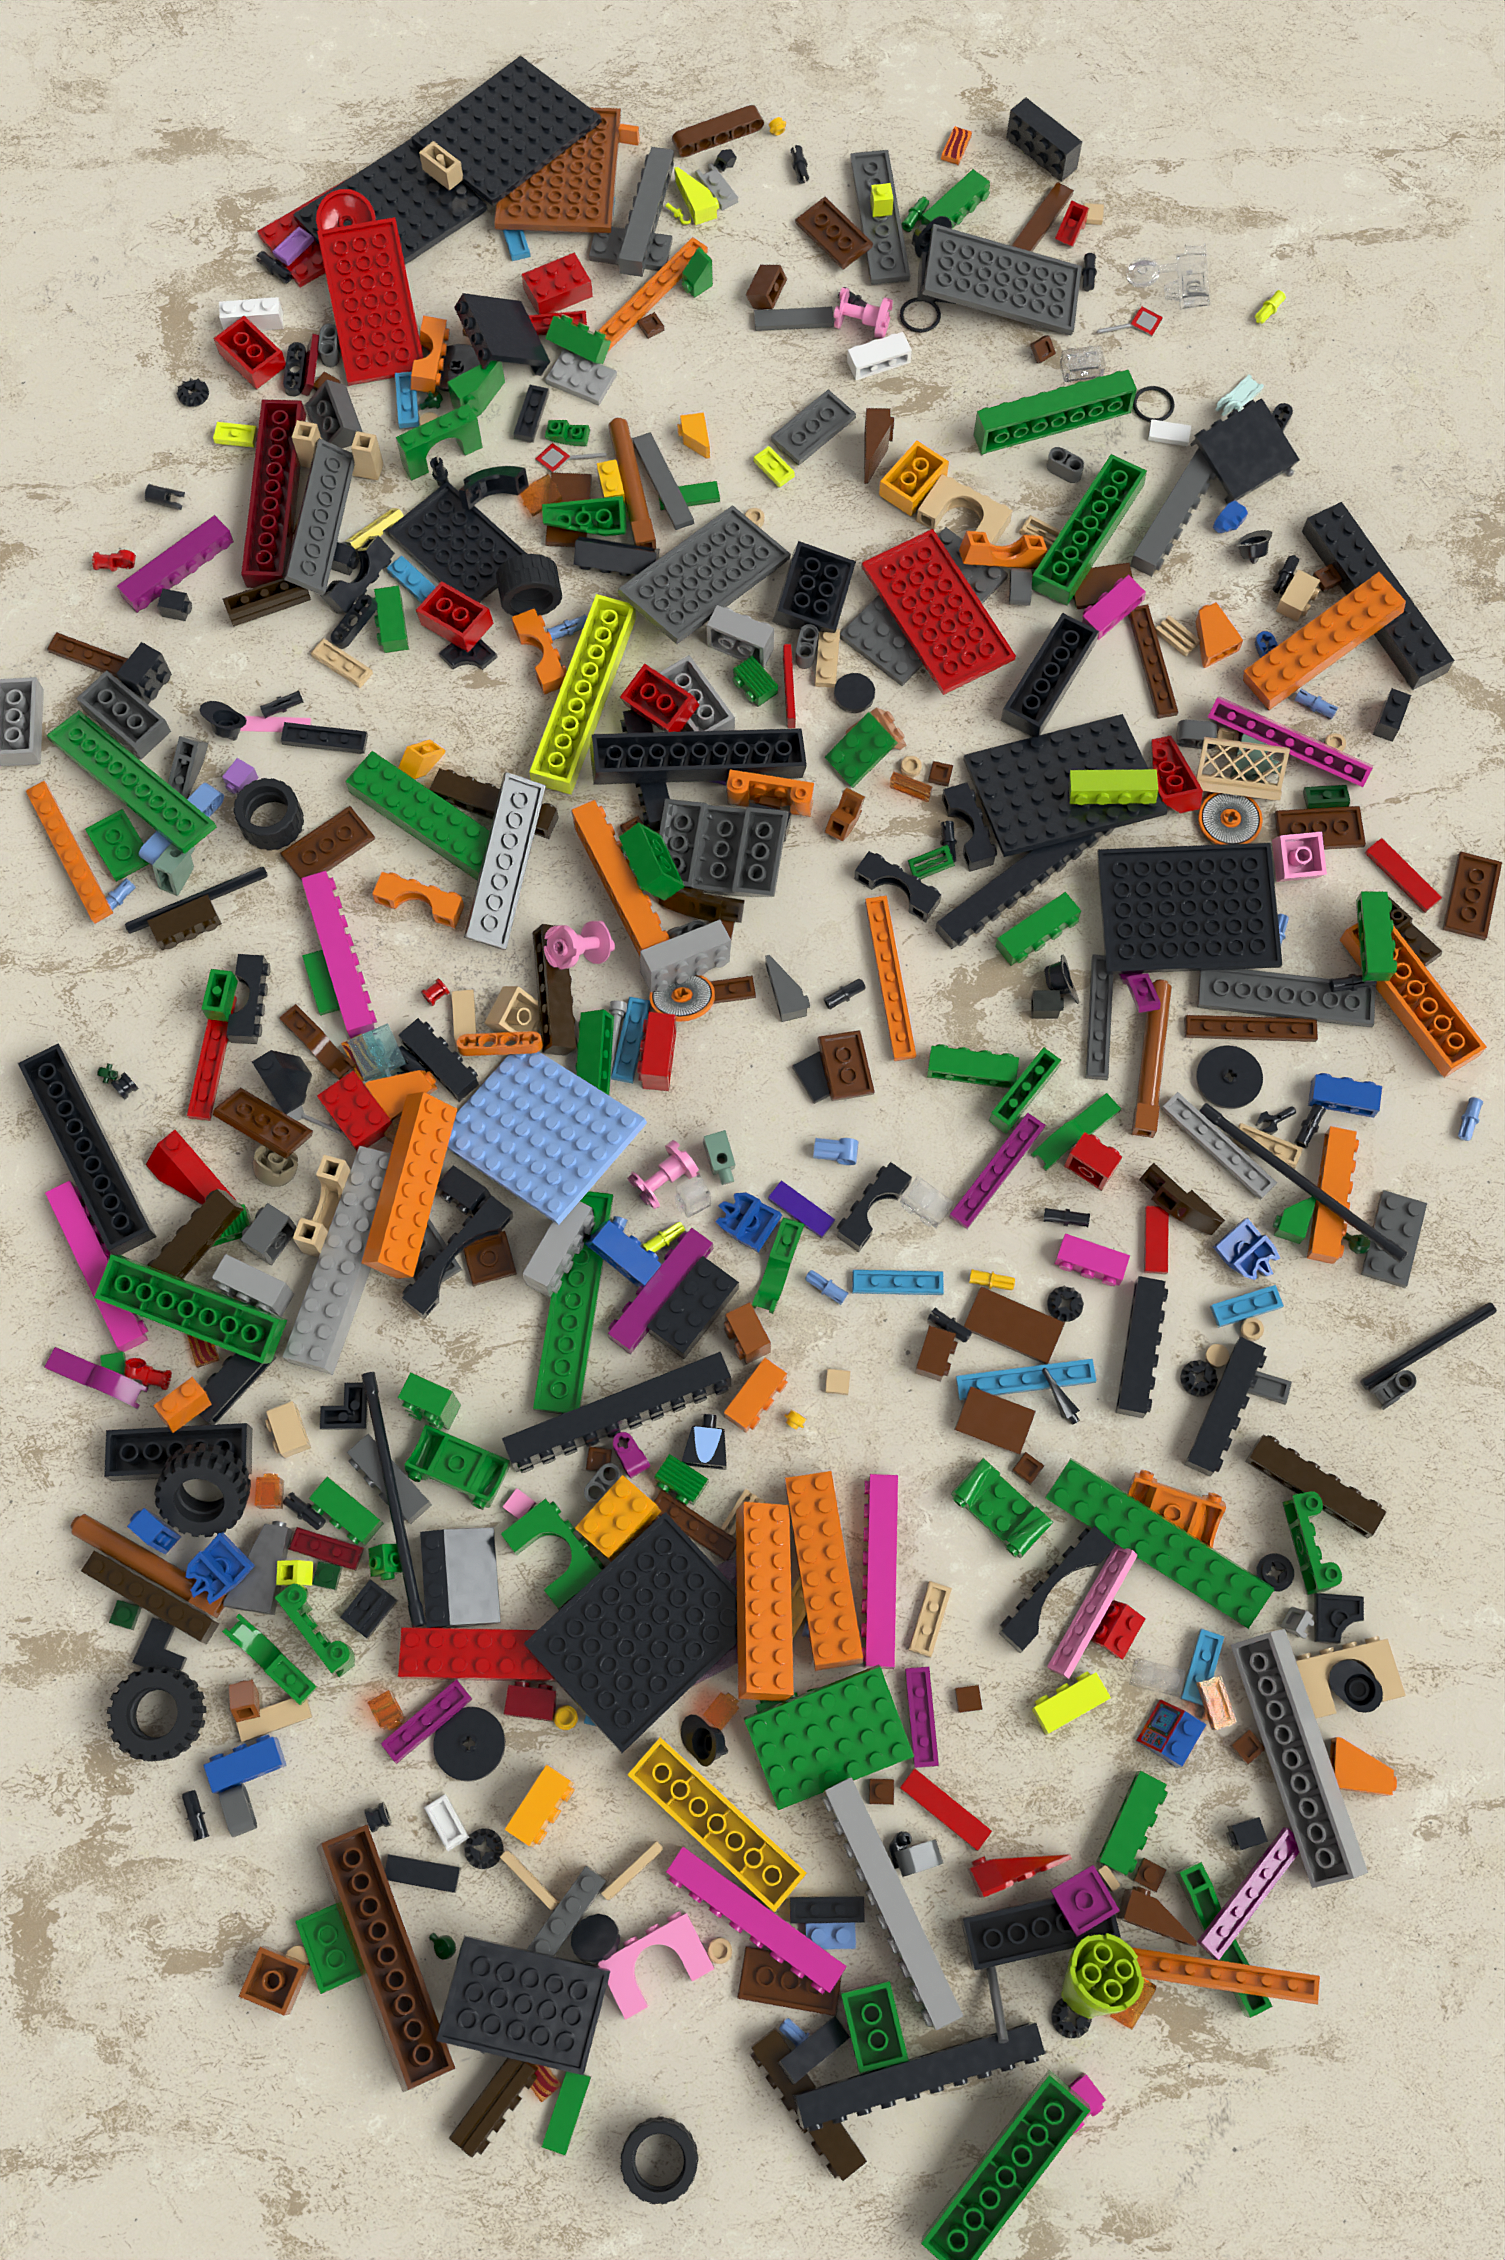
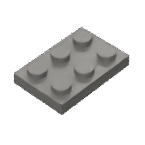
M563 349L546 378V384L599 406L615 380L617 371Z

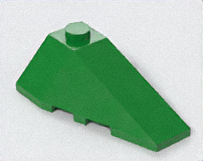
M623 496L542 504L544 525L601 536L626 534L627 518Z

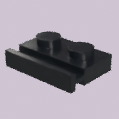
M370 1579L340 1618L365 1638L369 1639L398 1600Z

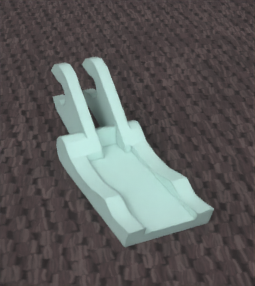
M1249 374L1229 394L1218 401L1215 410L1219 411L1224 407V412L1221 414L1223 416H1226L1233 409L1241 411L1243 406L1263 389L1264 385L1262 383L1258 384Z

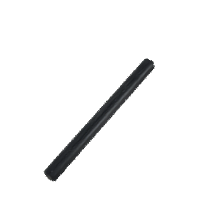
M263 866L126 922L125 928L129 934L149 927L147 921L207 894L210 900H214L267 878L268 874Z
M1488 1302L1364 1377L1360 1381L1365 1390L1373 1388L1497 1312L1496 1307L1493 1303Z

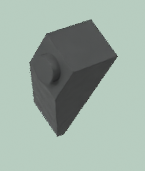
M179 736L168 784L188 799L203 766L209 742L190 736Z
M765 955V965L781 1022L806 1017L807 1008H810L808 996L803 995L802 988L770 955Z

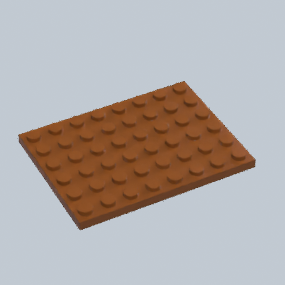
M590 107L602 116V122L500 200L496 205L495 229L611 233L621 108Z

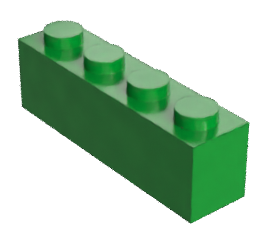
M972 169L922 215L921 225L929 224L934 218L939 216L949 218L952 228L955 225H959L967 214L972 213L979 203L984 202L989 197L990 181Z
M1361 891L1356 899L1362 981H1389L1397 971V962L1393 960L1395 941L1391 937L1393 920H1390L1389 914L1392 909V902L1388 899V892Z
M1064 892L998 937L995 947L1010 966L1016 962L1019 964L1033 950L1037 952L1042 949L1046 944L1045 942L1049 939L1055 940L1065 928L1074 927L1079 922L1081 909Z
M604 1009L581 1012L578 1024L579 1041L577 1043L578 1057L575 1065L576 1075L609 1095L614 1016Z
M944 1044L931 1045L927 1078L1010 1089L1017 1081L1019 1057H1014L1010 1053L998 1055L992 1054L988 1050L976 1052L966 1047L954 1049Z
M1043 1047L991 1112L989 1122L1007 1134L1058 1070L1061 1059Z
M1141 1770L1136 1772L1096 1862L1107 1866L1122 1876H1127L1128 1872L1132 1873L1138 1861L1135 1859L1138 1849L1143 1850L1148 1839L1145 1833L1148 1827L1152 1828L1156 1822L1158 1814L1155 1811L1158 1804L1162 1805L1167 1797L1168 1792L1165 1791L1166 1783Z

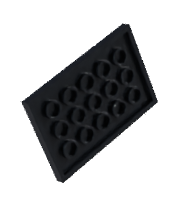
M448 481L387 530L388 535L439 582L446 583L479 603L498 588L496 572L501 564H504L505 561L512 557L527 554L476 506L469 510L463 509L459 491Z
M464 1935L436 2035V2041L584 2075L611 1971L601 1967Z

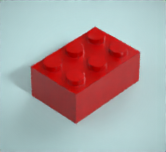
M575 252L521 274L523 289L537 314L555 313L593 297L592 282Z
M242 316L213 338L218 353L256 390L285 368L286 362L283 352L245 316Z
M442 581L416 609L422 626L467 652L474 647L494 624L489 608Z
M645 663L620 696V699L628 708L664 732H680L699 706L693 695Z
M649 1012L648 1019H644L643 1023L644 1040H641L640 1053L642 1054L641 1060L638 1061V1081H642L643 1089L669 1092L677 1033L676 1015Z
M354 1070L317 1095L322 1106L356 1152L359 1146L368 1148L395 1129L390 1118Z

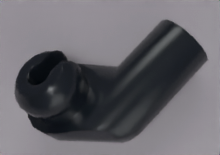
M901 1831L897 1833L889 1845L894 1869L899 1868L895 1852L906 1849L912 1841V1837L908 1832Z

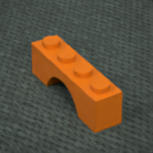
M423 315L420 342L422 346L430 351V355L423 359L414 360L411 374V390L431 391L435 394L436 385L440 386L441 374L439 370L443 371L444 358H442V355L446 356L447 344L445 341H449L450 335L446 319Z
M966 531L959 552L963 564L1037 569L1045 557L1047 548L1042 536L1023 535L1019 540L1010 545L996 546L988 541L986 532Z
M535 609L511 617L513 628L521 645L535 646L543 653V658L535 667V672L544 695L561 689L567 669L565 665L561 666L559 662L561 660L557 648L553 649L551 645L553 643L549 631L545 632L543 628L545 627L543 617L541 615L538 616Z
M381 872L372 893L375 903L393 909L409 900L424 901L431 906L435 922L452 928H456L464 909V902L459 894L451 891L449 893L441 891L433 885H429V887L422 885L415 879L406 880L393 872H389V874Z

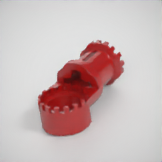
M125 549L119 550L118 553H111V555L94 552L92 556L94 570L110 569L111 572L117 571V568L133 569L136 561L135 553Z
M140 1358L126 1360L124 1374L127 1378L131 1377V1379L142 1380L144 1386L154 1385L161 1387L165 1391L169 1388L170 1382L168 1381H171L172 1378L171 1370L160 1371L153 1369V1366L146 1365V1361Z

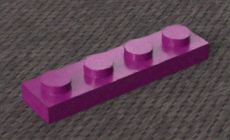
M930 1667L906 1668L905 1675L914 1768L939 1766Z
M456 1679L385 1739L381 1745L396 1764L399 1763L473 1700L472 1697Z

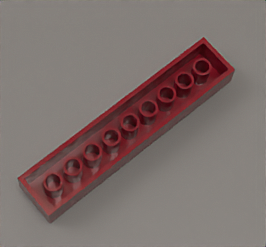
M262 399L241 571L246 588H254L285 577L292 547L301 467L292 435L297 420L306 422V413L302 400Z

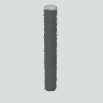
M996 1966L988 1967L986 1972L998 2042L1006 2043L1008 2042V2035Z

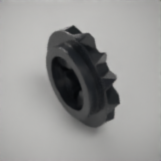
M190 377L189 381H182V385L178 386L177 396L183 405L196 407L208 399L209 388L199 378L193 380ZM196 389V392L189 393V391Z
M1064 1285L1055 1288L1048 1297L1047 1308L1049 1313L1055 1319L1062 1322H1070L1077 1319L1083 1311V1299L1074 1287L1070 1288ZM1061 1298L1065 1300L1073 1299L1069 1305L1070 1309L1066 1306L1058 1308L1062 1303Z
M1201 1359L1190 1361L1181 1371V1384L1191 1395L1198 1397L1206 1396L1217 1385L1216 1370L1210 1363L1204 1362ZM1204 1371L1203 1379L1205 1380V1382L1200 1381L1199 1383L1194 1385V1383L1196 1382V1376H1194V1373L1199 1374L1200 1372Z
M1272 1553L1264 1556L1256 1567L1257 1577L1274 1587L1275 1592L1287 1589L1294 1580V1567L1290 1560L1281 1554ZM1272 1565L1276 1570H1284V1572L1278 1575V1580L1274 1576L1266 1575L1272 1570Z
M487 1828L477 1829L471 1833L464 1844L467 1861L478 1869H489L495 1866L500 1861V1856L504 1850L502 1839L498 1833ZM486 1837L487 1847L493 1849L494 1852H485L482 1860H480V1851L474 1848V1846L482 1845Z
M1063 1998L1059 1999L1052 2009L1051 2018L1054 2028L1066 2038H1080L1088 2032L1092 2019L1079 2015L1076 2018L1077 2028L1070 2021L1062 2022L1068 2016L1069 2010L1067 2007L1069 2005Z

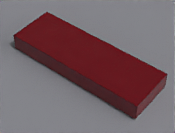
M312 334L307 347L301 393L305 396L310 395L314 386L319 349V335Z
M296 1527L289 1550L357 1571L364 1548Z

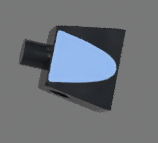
M703 1414L702 1426L694 1425L691 1427L682 1462L686 1465L727 1470L725 1429L716 1428V1415Z

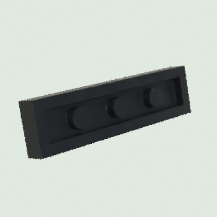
M284 722L280 741L282 745L365 754L368 733L367 731Z

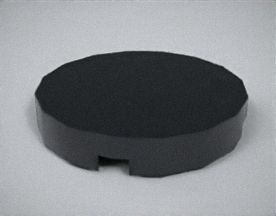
M850 673L842 676L837 681L834 689L836 704L841 709L851 711V713L867 710L875 699L873 682L861 673Z
M603 1914L590 1915L581 1920L571 1935V1947L574 1954L583 1963L591 1965L598 1964V1961L609 1959L616 1952L620 1943L619 1929L615 1921L608 1915Z

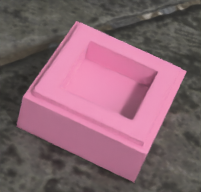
M516 1488L504 1504L503 1509L519 1520L533 1508L536 1502Z

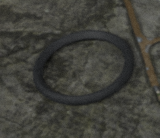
M917 297L909 299L900 310L902 324L907 329L919 333L934 329L941 319L938 305L932 301H924L935 308L937 318L927 328H915L905 321L904 310L909 304L923 300H917Z
M1147 386L1140 389L1136 393L1133 403L1135 413L1141 419L1151 422V420H1166L1171 416L1175 407L1172 395L1164 388L1158 386ZM1148 390L1160 391L1169 398L1170 410L1160 418L1146 417L1137 407L1138 397Z

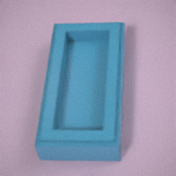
M502 229L512 261L531 257L523 230Z

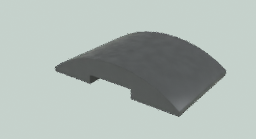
M665 799L659 834L667 846L685 887L702 889L703 893L718 895L775 897L788 811L752 807L743 809L708 805L703 802Z

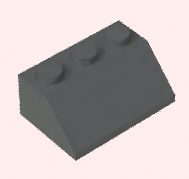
M326 380L305 404L311 423L317 424L322 440L343 449L352 446L356 431L363 432L347 387L344 384Z

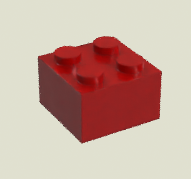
M1084 1132L1070 1152L1064 1167L1102 1191L1116 1171L1122 1156L1119 1155V1151L1115 1148L1102 1144L1097 1136L1093 1134L1088 1135Z

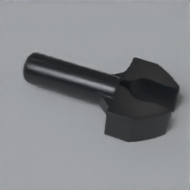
M1291 1106L1274 1116L1269 1115L1265 1111L1259 1116L1256 1126L1262 1122H1271L1269 1127L1262 1129V1132L1272 1135L1278 1131L1277 1123L1296 1114V1109Z

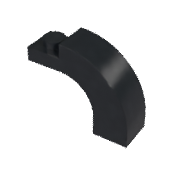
M498 466L475 472L463 479L464 486L459 489V497L462 508L469 510L481 499L490 495L504 493L518 496L529 487L526 468Z

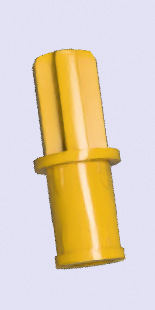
M971 1269L969 1283L989 1286V1289L995 1287L1012 1291L1015 1286V1278L994 1274V1271L988 1273Z

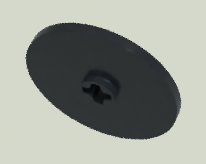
M466 344L447 346L446 356L442 355V358H444L443 371L439 370L441 374L440 386L436 385V387L449 392L448 381L480 365L472 346Z
M1225 1045L1216 1047L1203 1056L1197 1067L1196 1080L1200 1092L1209 1102L1221 1108L1237 1109L1250 1104L1257 1097L1262 1088L1263 1073L1260 1064L1251 1053L1237 1046ZM1227 1073H1230V1075L1235 1078H1233L1232 1081H1229V1079L1225 1076L1227 1075Z
M464 1707L437 1729L433 1742L435 1759L439 1767L448 1776L456 1780L466 1782L480 1780L492 1773L501 1762L506 1745L505 1733L498 1719L487 1710L478 1707ZM469 1738L475 1742V1746H471L470 1750L464 1746V1742H468Z

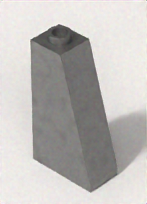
M273 1521L272 1525L264 1524L247 1556L255 1567L235 1588L229 1591L223 1606L231 1609L275 1615L278 1602L275 1597L280 1593L281 1585H276L277 1561L287 1559L292 1530L286 1527L287 1523Z

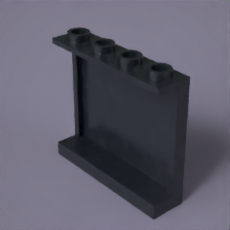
M462 293L454 309L482 368L486 369L491 361L525 364L531 366L535 375L542 376L550 363V359L522 301Z
M1262 398L1256 402L1254 400L1249 401L1243 406L1244 409L1241 411L1237 409L1232 411L1224 421L1221 419L1217 420L1211 425V429L1207 431L1202 429L1194 435L1195 439L1190 444L1191 447L1195 444L1198 445L1228 494L1224 499L1227 505L1251 493L1300 461Z

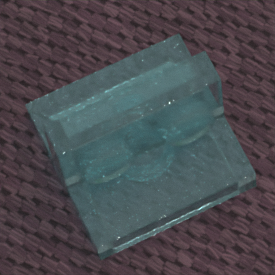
M388 1023L347 1041L364 1081L382 1075L383 1078L392 1076L390 1071L406 1064Z

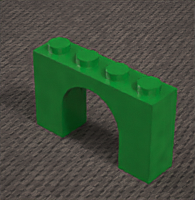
M469 404L396 437L402 466L411 481L429 473L427 454L435 444L444 439L456 438V442L465 456L483 448L478 419Z
M545 1498L502 1532L501 1535L516 1555H519L532 1543L544 1536H557L569 1544L572 1558L568 1569L544 1589L551 1601L560 1610L602 1571L604 1565L597 1556L592 1558L587 1551L590 1547L583 1538L578 1540L573 1532L576 1529L568 1519L566 1521L561 1519L558 1514L562 1511L554 1501L549 1503Z

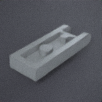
M713 163L708 164L710 171L702 174L699 169L695 171V175L701 184L710 190L713 198H717L719 208L722 211L738 203V196Z

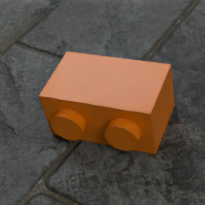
M191 1377L153 1406L161 1420L174 1433L212 1404L206 1392Z

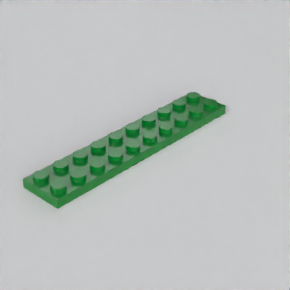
M80 710L47 734L49 741L182 853H187L217 828L213 820Z
M588 1191L580 1200V1202L592 1207L595 1227L590 1235L586 1234L584 1237V1246L579 1254L575 1253L572 1258L573 1265L568 1273L563 1274L560 1289L557 1293L553 1292L551 1295L533 1410L564 1414L581 1407L604 1259L585 1245V1243L602 1222L610 1221L613 1194Z
M1072 1458L1069 1459L1045 1497L1089 1527L1093 1528L1095 1526L1112 1542L1123 1549L1133 1550L1138 1554L1137 1558L1248 1629L1274 1592V1587Z

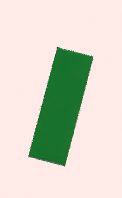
M717 481L678 486L687 506L720 502ZM658 496L659 505H660V510H665V508H664V506H663V504H662V502H661V500H660V498H659V496Z
M323 950L302 955L320 1016L340 1010Z
M566 2071L542 2148L566 2156L591 2076Z

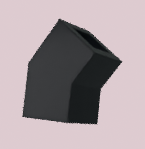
M732 149L721 150L714 163L716 168L724 172L726 168L734 166L737 157Z

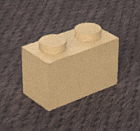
M434 141L419 152L422 169L448 190H451L463 180L461 162Z
M1298 569L1280 599L1276 612L1298 622L1301 615H1307L1311 607L1308 604L1310 600L1315 601L1320 589L1317 587L1320 580Z
M293 1401L266 1411L268 1419H265L269 1432L273 1431L276 1440H273L272 1443L277 1454L280 1453L284 1458L311 1448L298 1407Z

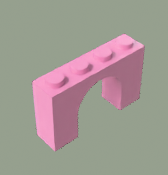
M679 1911L667 1918L668 1924L660 1928L657 1923L645 1930L647 1936L640 1940L637 1939V1936H634L623 1943L624 1949L617 1953L615 1952L606 1961L603 1960L598 1963L599 1967L611 1971L608 1985L625 2020L649 2006L635 1978V1963L639 1954L645 1948L655 1944L671 1947L680 1956L692 1982L715 1969L687 1913L682 1915Z

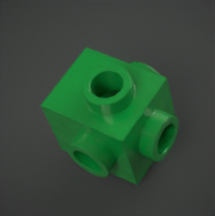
M380 1544L368 1548L371 1577H381L382 1581L395 1579L396 1574L402 1573L396 1544Z

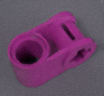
M620 1432L614 1437L613 1449L630 1479L651 1467L646 1456L629 1433ZM622 1439L624 1442L629 1441L627 1443L628 1448L624 1449L623 1446L618 1447L619 1440Z

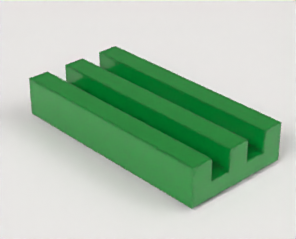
M948 845L908 860L912 875L917 876L919 879L955 866ZM943 853H946V855H944V856H942V857H939V858H937V859H933V860L927 861L926 863H924V864H922V865H919V866H917V867H914L915 864L921 863V862H923V861H926V860H928V859H931V858H933V857H936V856H938V855H941V854H943Z

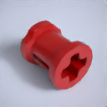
M439 978L428 989L421 991L423 997L432 1007L443 995L450 994L448 988Z

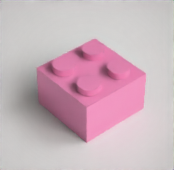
M1322 832L1283 835L1272 839L1277 882L1313 879L1327 875Z

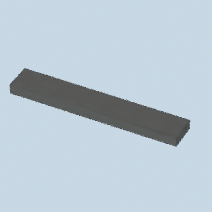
M649 432L632 438L633 445L675 530L693 525L694 518L652 433Z
M1093 954L1091 959L1085 1079L1108 1080L1113 974H1106L1105 955Z

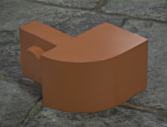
M846 788L843 791L837 809L830 815L825 833L844 841L853 830L862 813L861 808L865 796Z

